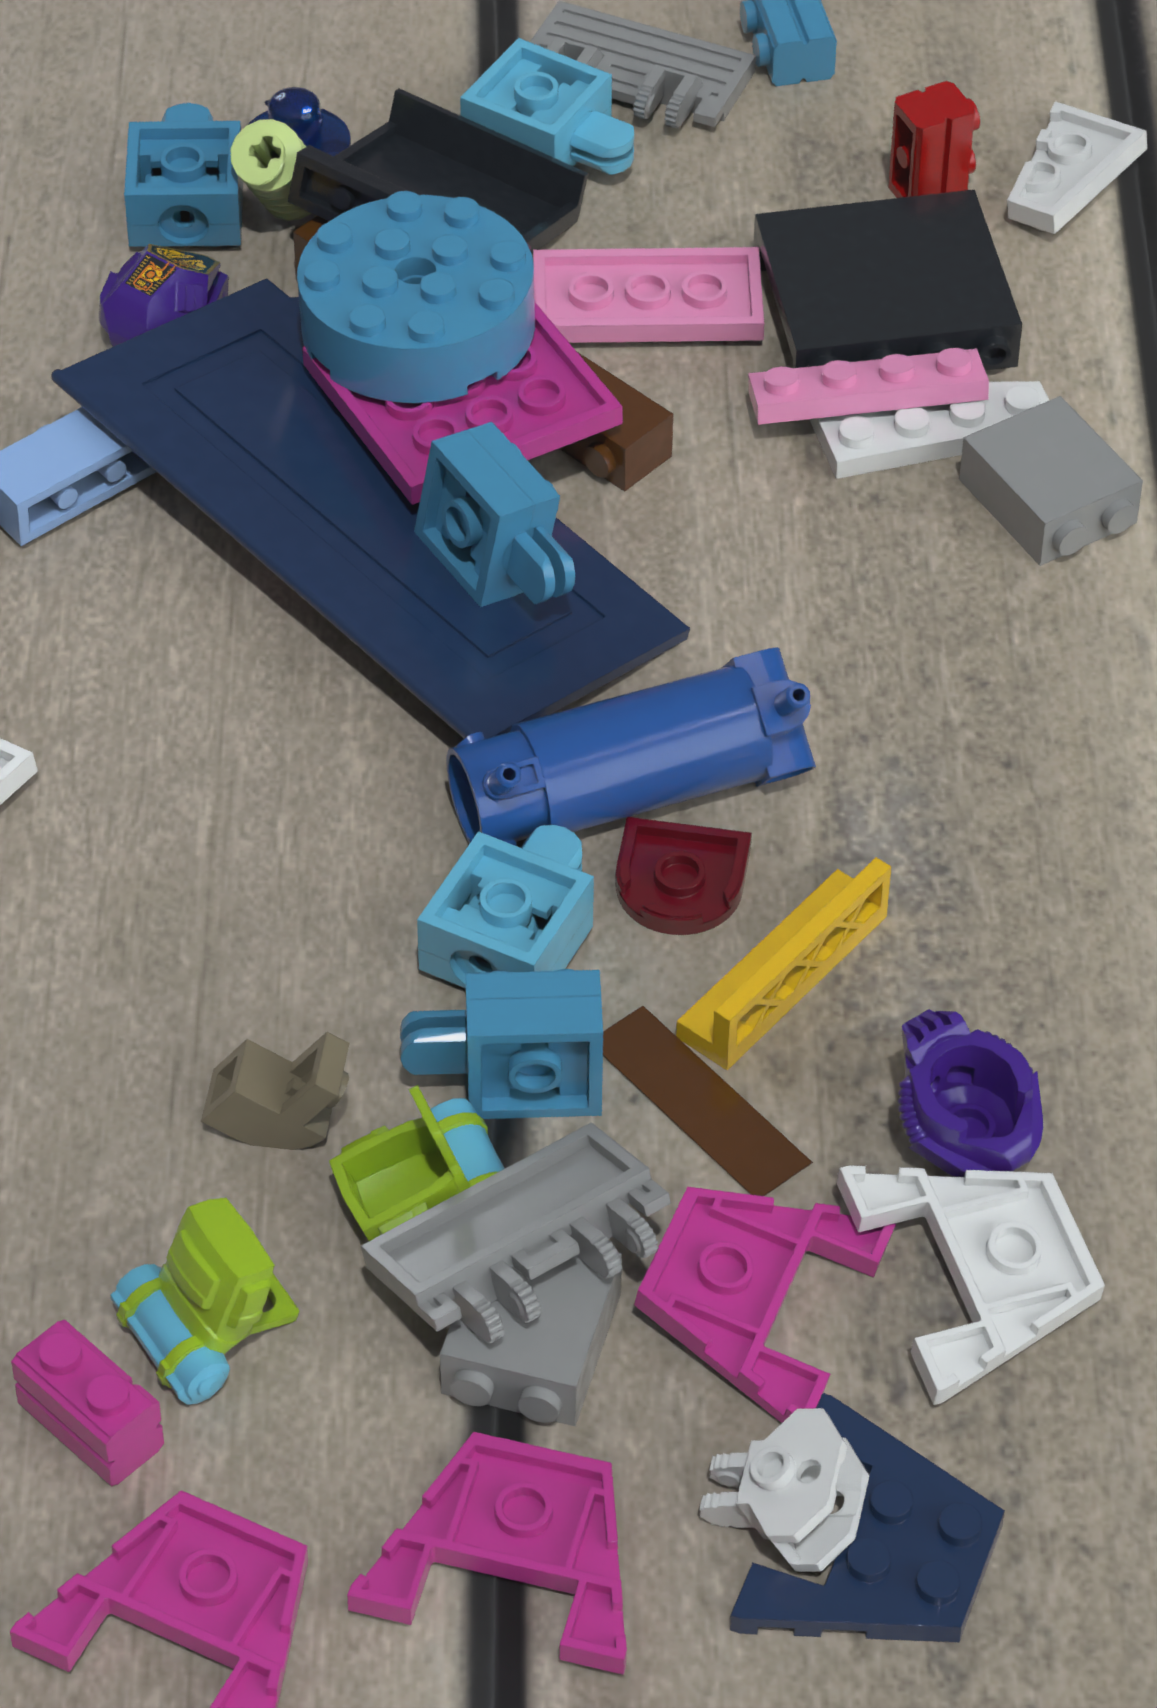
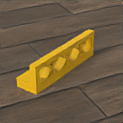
M875 857L854 878L839 869L833 872L677 1020L676 1036L682 1042L725 1070L730 1069L887 917L891 866Z

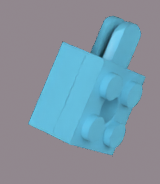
M518 38L460 97V116L571 166L579 162L609 175H614L628 169L634 160L633 125L611 117L612 74L521 38Z
M543 825L537 827L520 848L478 831L417 919L419 970L466 988L465 973H489L492 971L532 972L565 969L593 927L594 876L582 872V843L577 835L566 827Z

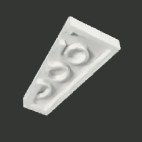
M1040 381L989 382L988 400L809 420L835 478L839 479L962 455L963 437L1049 401V398Z

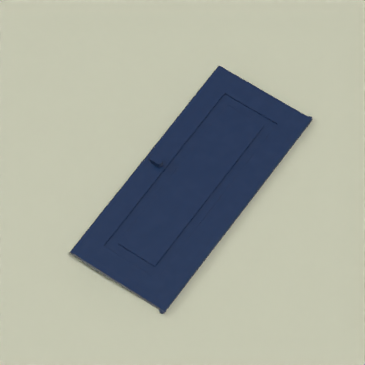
M267 278L62 370L56 369L51 374V379L55 384L464 739L470 734L483 732L485 739L511 731L513 724L550 715L688 639L690 627L558 518L555 519L552 537L569 554L574 562L575 584L572 591L559 597H551L539 604H533L524 593L480 607L414 533L420 502L412 505L304 366L302 350L304 343L301 332L299 304Z

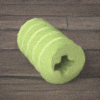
M273 119L258 120L245 126L236 135L231 146V163L236 174L272 215L287 221L302 219L311 213L289 203L288 197L297 152L306 146L296 132L285 123Z

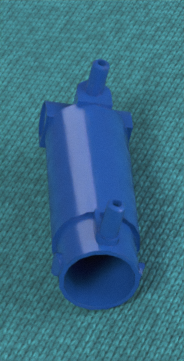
M775 647L734 657L723 667L716 670L513 724L511 731L486 739L483 732L470 734L455 747L449 748L446 755L449 788L461 828L469 844L479 831L517 846L516 841L527 839L539 826L557 825L576 832L755 782L756 787L803 774L816 768L803 726V722L807 719L811 709L810 691L804 684L789 680L780 648Z

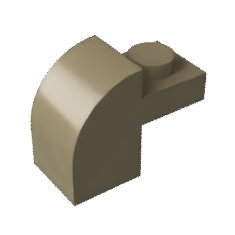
M326 1032L298 1058L291 1062L246 1039L213 1069L201 1122L252 1146L297 1150L321 1142L327 1135L332 1108L339 1102L348 1084L349 1075L344 1071L350 1043Z

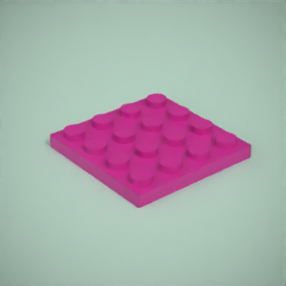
M536 302L534 336L529 349L520 362L499 380L490 375L478 382L467 385V395L443 401L402 403L379 400L358 394L331 380L330 370L317 358L311 360L305 346L302 347L303 363L306 369L412 505L420 502L431 442L433 440L493 422L507 439L520 449L522 455L527 460L623 424L622 405Z

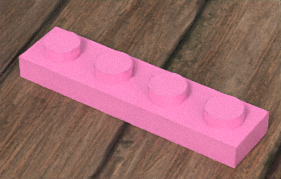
M949 348L939 353L913 356L892 354L876 360L858 362L837 360L821 366L802 368L775 367L765 372L748 373V386L757 423L761 425L988 400L989 379L977 349Z

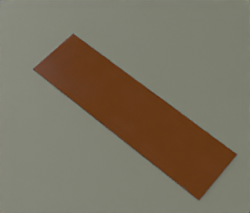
M641 1006L603 1031V1056L751 1195L765 1196L813 1163L644 1006Z

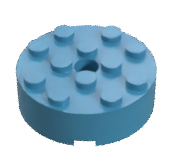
M399 191L389 196V198L365 203L340 214L322 225L304 248L299 260L297 282L301 332L306 351L311 360L317 358L330 370L331 380L358 394L379 400L402 403L436 402L468 394L467 385L478 382L490 375L496 380L505 376L524 357L532 342L535 331L534 264L529 246L512 224L493 211L478 205L471 198L418 195L411 191Z

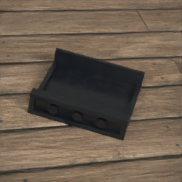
M398 88L394 93L389 121L340 153L332 156L310 145L297 152L288 202L325 220L331 221L352 208L372 201L389 198V196L399 191H411L418 195L450 198L468 197L475 200L478 205L493 211L512 224L523 236L531 254H533V250H539L578 221L589 173Z
M975 189L755 214L753 247H759L760 271L766 270L794 360L793 368L821 366L837 360L848 362L876 360L892 354L913 356L939 353L949 348L977 349L985 371L1018 367L1022 321Z

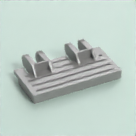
M563 1L557 2L530 41L533 44L612 74V98L633 104V115L635 117L646 120L651 116V113L654 112L659 103L667 105L664 118L665 124L673 128H680V125L682 126V122L686 120L690 112L694 113V122L715 127L719 120L724 121L755 73L756 55Z
M591 1122L361 1245L366 1268L436 1331L460 1319L475 1334L482 1337L484 1341L492 1343L503 1337L505 1333L502 1319L498 1311L491 1305L492 1302L498 1300L511 1313L519 1317L521 1321L523 1320L524 1323H529L541 1316L542 1313L536 1292L533 1291L527 1281H524L512 1269L513 1266L531 1281L577 1256L596 1273L599 1272L601 1277L604 1276L605 1279L610 1278L621 1272L622 1262L612 1241L608 1240L609 1238L614 1237L632 1253H636L637 1257L640 1256L641 1259L654 1254L658 1249L656 1235L649 1226L648 1221L646 1222L644 1217L641 1218L639 1213L628 1204L630 1203L647 1217L668 1206L671 1202L669 1193L651 1179L649 1168Z

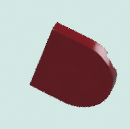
M627 817L616 866V893L622 908L640 925L669 935L697 934L719 926L735 912L741 901L751 851L752 833Z

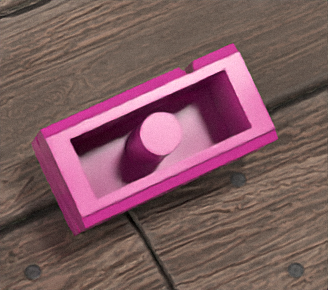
M65 1319L53 1324L16 1353V1356L11 1360L13 1377L17 1381L15 1389L18 1404L111 1487L122 1482L158 1453L164 1445L163 1428L159 1424L161 1421L160 1402L139 1384L133 1385L132 1378Z

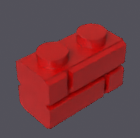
M943 81L925 87V92L915 90L895 98L888 188L896 198L968 190L969 174L974 173L976 170L972 138L973 131L978 130L980 127V115L974 101L966 98L954 83Z

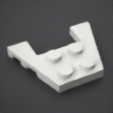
M845 1166L839 1169L836 1183L858 1233L918 1217L926 1218L972 1320V1323L914 1338L911 1355L933 1405L945 1402L1101 1299L1105 1284L1053 1173L966 1170L964 1177L928 1176L924 1168L899 1167L898 1175L865 1174V1166Z

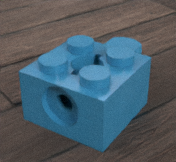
M183 103L168 108L161 122H129L124 190L129 247H146L148 244L162 247L241 245L243 181L236 174L231 163V146L236 135L241 131L240 121H213V117L207 107L194 103ZM181 211L189 212L190 221H182Z
M493 422L433 440L431 442L414 533L480 607L524 593L533 604H539L551 597H559L569 593L575 584L574 562L569 554L552 537L560 495L556 492L554 486L548 480H545L522 455L520 449L510 442Z
M560 969L556 971L465 973L466 1010L412 1011L401 1022L400 1039L402 1044L400 1059L403 1067L413 1075L468 1074V1101L472 1103L476 1113L483 1119L602 1116L603 1018L600 970Z

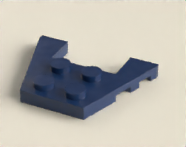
M822 1393L817 1408H823L841 1437L847 1439L869 1474L856 1538L836 1557L825 1585L752 1563L731 1613L730 1631L739 1634L757 1635L758 1627L794 1628V1636L821 1637L823 1630L866 1631V1639L959 1643L1003 1527L1005 1510L834 1396Z

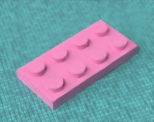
M759 247L533 250L535 302L569 343L764 340V311Z

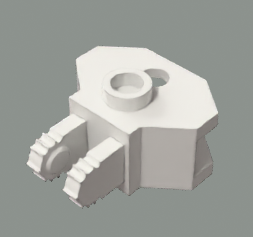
M823 1408L795 1410L765 1440H752L748 1453H730V1455L723 1453L712 1457L709 1469L711 1471L710 1478L720 1483L721 1486L740 1488L739 1492H721V1494L713 1492V1494L707 1493L706 1496L703 1495L699 1509L701 1511L700 1518H704L711 1525L715 1524L719 1527L725 1526L727 1528L728 1526H733L734 1528H755L764 1540H771L791 1567L799 1572H822L855 1540L869 1474L846 1438L841 1437L831 1418ZM836 1496L844 1497L842 1508L836 1513L830 1514L833 1511Z

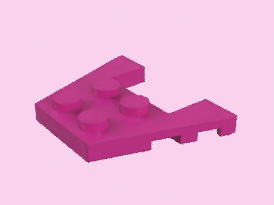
M687 1186L638 1289L634 1306L778 1421L783 1423L797 1409L817 1408L830 1377V1374L764 1346L806 1252L811 1251L874 1278L897 1223L858 1233L851 1215L840 1214V1206L815 1203L812 1210L774 1206L773 1197Z
M473 1432L423 1494L420 1508L403 1529H395L381 1547V1557L365 1576L360 1573L350 1586L347 1594L348 1611L412 1625L433 1562L575 1594L560 1642V1660L624 1675L627 1662V1646L623 1620V1597L619 1571L612 1463Z
M180 1490L111 1546L112 1554L85 1576L78 1573L57 1589L58 1598L34 1617L28 1612L15 1622L10 1630L12 1647L70 1672L108 1614H113L232 1668L233 1671L209 1708H277L308 1566L307 1545Z

